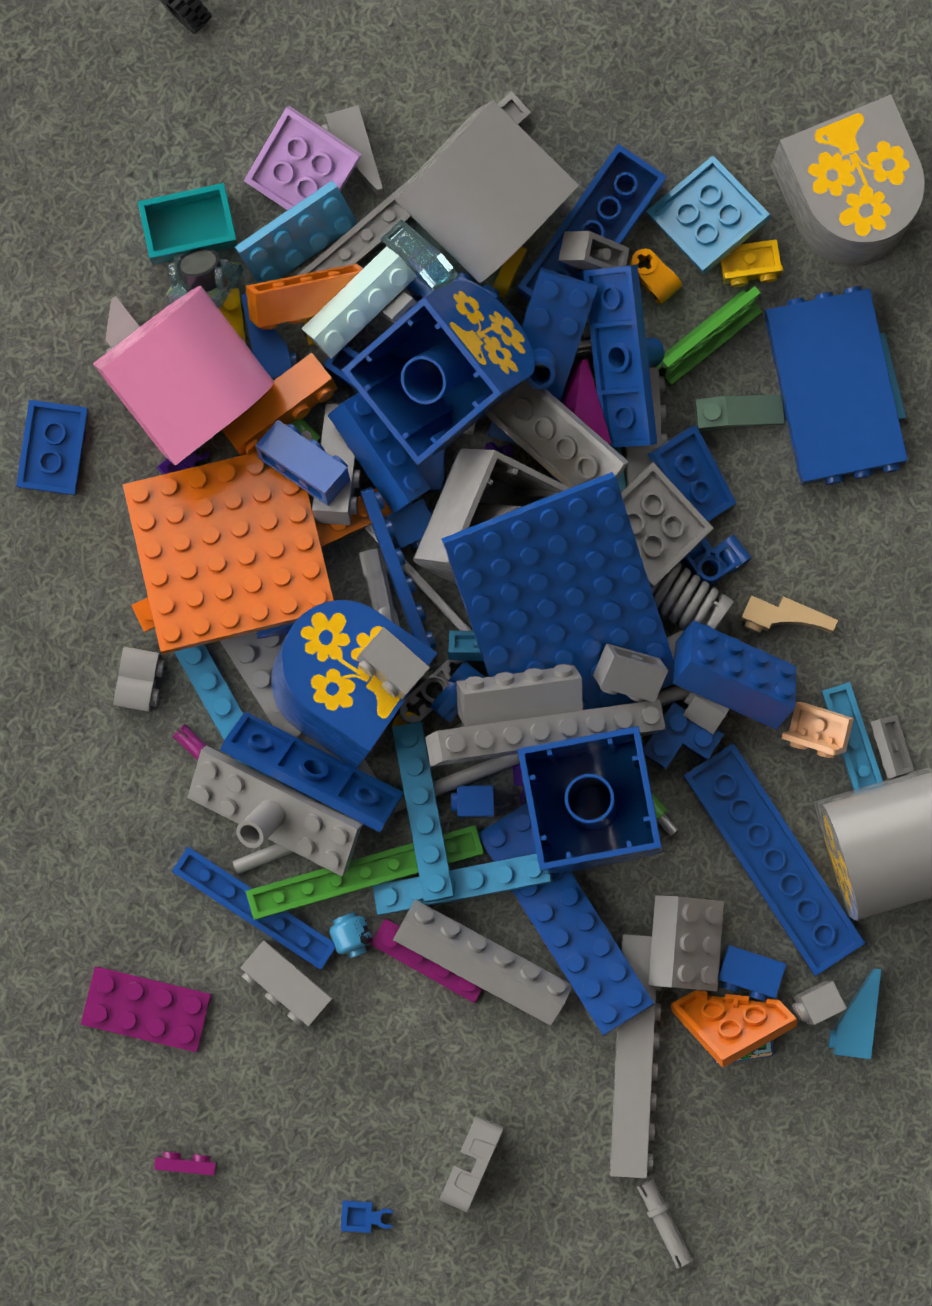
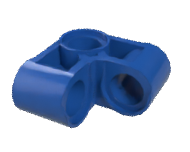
M731 535L714 549L711 548L708 540L704 537L681 562L690 569L692 575L696 574L700 577L699 584L706 581L712 586L730 573L736 572L738 570L737 567L741 564H747L752 557L737 537ZM704 565L713 566L716 570V575L713 577L705 576L701 567Z

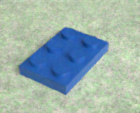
M29 400L16 483L17 488L76 496L89 411L87 407Z
M696 425L687 428L647 453L651 462L663 472L707 521H710L736 504Z

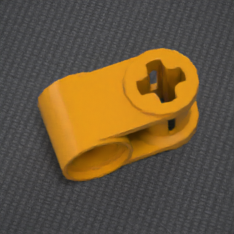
M640 249L632 256L630 265H638V258L650 260L649 269L646 267L638 268L639 281L648 293H653L659 305H662L683 286L678 276L650 249Z

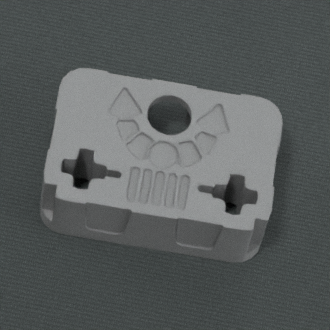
M477 1115L473 1119L472 1126L460 1151L477 1159L470 1173L454 1166L439 1197L440 1201L464 1212H467L503 1130L502 1126Z

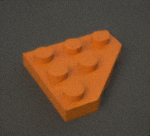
M695 990L671 1003V1010L722 1068L797 1027V1018L780 1000L767 999L766 1002L750 1000L749 996L725 994V997L709 996L708 991Z

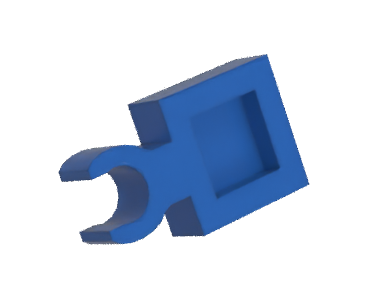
M343 1200L341 1231L371 1233V1224H377L384 1229L391 1228L392 1224L383 1223L381 1216L384 1213H393V1210L383 1208L379 1211H372L373 1202Z

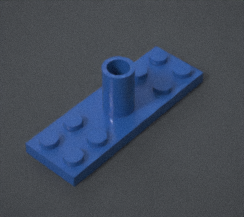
M638 265L584 270V281L598 285L588 317L596 389L611 440L609 445L615 448L658 444L649 367L658 366L662 362L664 347L657 338H646Z
M540 268L521 328L532 347L535 366L545 365L547 369L535 367L534 372L526 381L535 389H547L554 397L561 401L598 285ZM491 421L487 433L488 436L517 444Z
M246 711L223 741L220 751L230 755L232 758L256 768L259 772L289 785L290 788L314 800H318L339 813L347 815L378 832L382 831L404 793Z

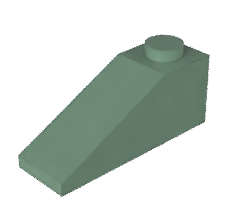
M782 395L720 396L695 399L694 402L695 422L700 433L785 424Z

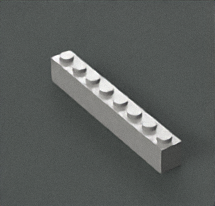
M655 700V702L646 701L439 730L426 736L425 739L430 766L432 767L518 754L517 749L636 726H639L641 736L652 735L666 728L660 700Z
M622 935L621 952L655 1005L617 1028L610 1176L647 1178V1172L653 1171V1154L648 1153V1142H654L655 1123L649 1122L650 1111H656V1093H651V1081H657L658 1063H652L653 1051L659 1050V1033H654V1021H660L661 1003H655L656 991H661L662 987L648 986L652 936Z

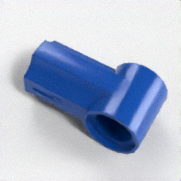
M464 661L449 679L450 683L432 702L433 704L430 708L450 723L458 713L456 682L464 681L473 676L485 678V676L468 662Z

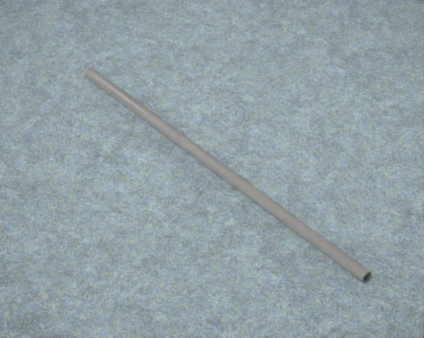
M676 685L659 692L656 700H660L661 707L686 698L690 691ZM519 755L495 757L433 781L435 794L439 796L456 789L457 786H464L520 763ZM404 793L393 813L407 808ZM274 844L232 862L236 873L239 875L294 852L279 844Z

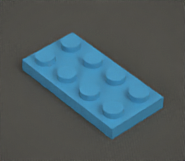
M330 181L236 245L235 248L256 283L277 280L346 234L358 222L337 185Z

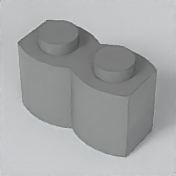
M129 647L123 648L114 695V706L146 712L151 711V706L157 707L160 690L155 689L157 677L162 678L165 660H160V653Z

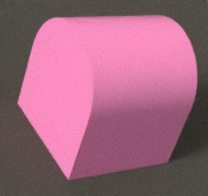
M202 286L194 288L171 303L93 363L157 448L175 466L244 413L274 384L273 379Z

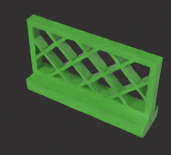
M755 286L748 292L743 289L664 353L662 362L655 366V368L659 367L660 374L664 375V379L670 386L674 385L762 314V310L756 304L760 291Z

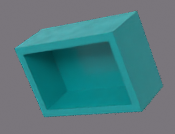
M224 183L137 201L149 259L152 265L179 260L183 255L197 249L207 248L221 251L235 248L238 245Z

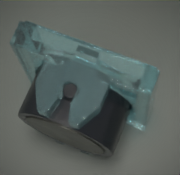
M207 248L193 250L183 256L175 255V264H169V278L172 285L165 295L167 302L171 304L194 288L202 286L215 305L221 308L243 272L241 262H230L225 259L220 261L219 254Z

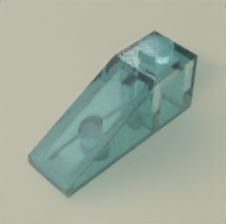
M402 219L380 238L389 249L402 258L416 276L433 292L452 283L460 276L438 249Z

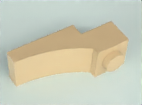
M752 595L740 619L746 622L745 628L756 633H761L762 629L768 631L770 626L783 624L803 625L832 633L838 622L837 619L784 596L777 607Z

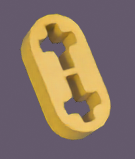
M521 246L502 265L493 285V288L499 292V297L505 299L526 255L527 248Z

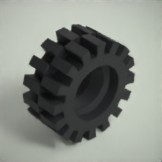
M161 0V3L166 6L165 8L193 34H196L212 18L211 13L200 0Z

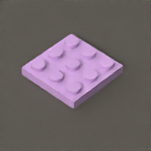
M288 106L282 113L244 182L286 210H289L330 181H333L341 192L362 154L291 106Z

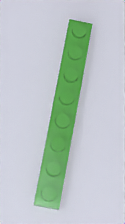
M475 825L443 834L449 865L484 854ZM407 844L351 860L348 871L343 876L324 868L247 890L246 895L253 920L256 921L419 874L414 844Z

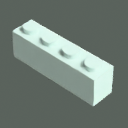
M386 246L301 329L332 359L417 276L399 255Z

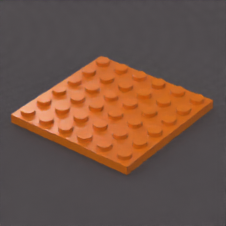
M257 452L251 455L246 454L123 484L162 655L294 623L309 609L325 602L334 601L308 492L258 458Z

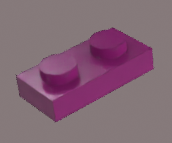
M163 1151V1157H155L154 1170L215 1175L217 1162L210 1161V1155L193 1154V1159H182L179 1152Z

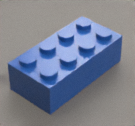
M695 620L690 623L675 642L673 684L776 730L795 709V665Z

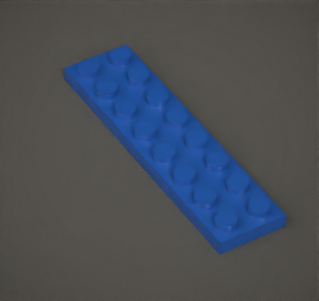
M734 743L683 776L814 976L865 944Z
M527 803L478 833L481 843L493 862L537 854ZM571 872L552 874V883L512 890L603 1037L655 1005Z

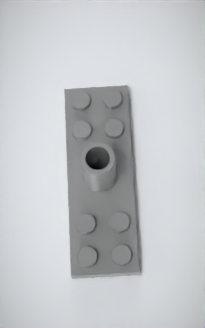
M207 745L200 752L187 798L238 823L236 833L243 845L249 848H257L266 839H269L340 876H343L348 871L362 827L361 823Z

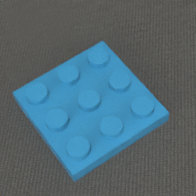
M711 156L646 211L647 216L703 275L771 219L770 214L714 156Z

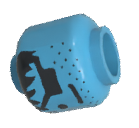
M353 912L333 920L334 925L330 927L329 933L337 953L342 955L348 953L350 958L367 952L365 946L371 944L373 937L365 917L356 916V913Z

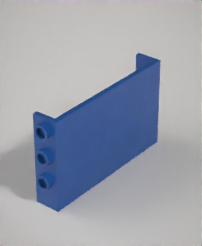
M861 286L850 287L844 290L845 294L833 296V292H825L816 295L815 300L806 302L804 298H796L787 301L786 306L766 309L764 313L801 485L824 480L826 485L837 484L844 481V476L854 475L855 479L872 476L873 470L883 469L884 473H891L901 470V465L907 462L870 288L862 290Z

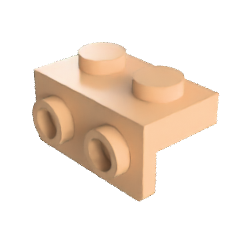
M801 701L796 702L790 729L787 732H783L782 739L790 741V746L806 750L809 747L817 750L816 754L819 756L834 758V755L846 752L854 718Z

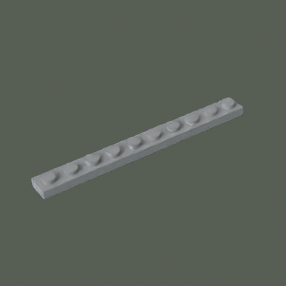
M510 92L498 103L519 126L531 116V112L513 92ZM408 181L298 275L355 263L359 264L412 217L394 198Z

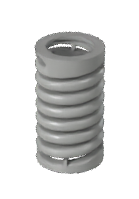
M679 562L651 588L657 609L661 608L660 613L662 616L667 617L670 615L669 619L672 623H677L680 620L679 628L685 630L693 620L715 629L734 601L724 594L717 598L719 594L718 589L711 588L708 591L709 583L703 581L699 584L700 577L696 574L690 577V569L684 568L679 573L682 568Z

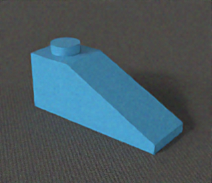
M872 969L847 1009L836 1023L835 1030H830L828 1048H833L832 1054L871 1059L881 969Z

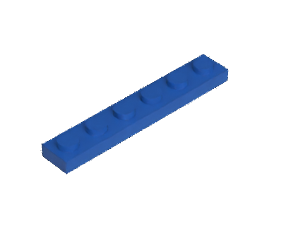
M371 487L359 491L411 634L431 649L435 648L436 644L431 631L425 632L421 622L426 620L423 608L420 603L415 604L411 594L416 592L410 575L405 577L401 566L406 564L400 547L395 549L391 540L392 537L396 536L390 519L384 521L381 512L382 509H385L380 492L374 493Z
M187 847L171 871L320 970H322L335 950L333 941L289 912L254 921L246 891L252 888L190 847Z

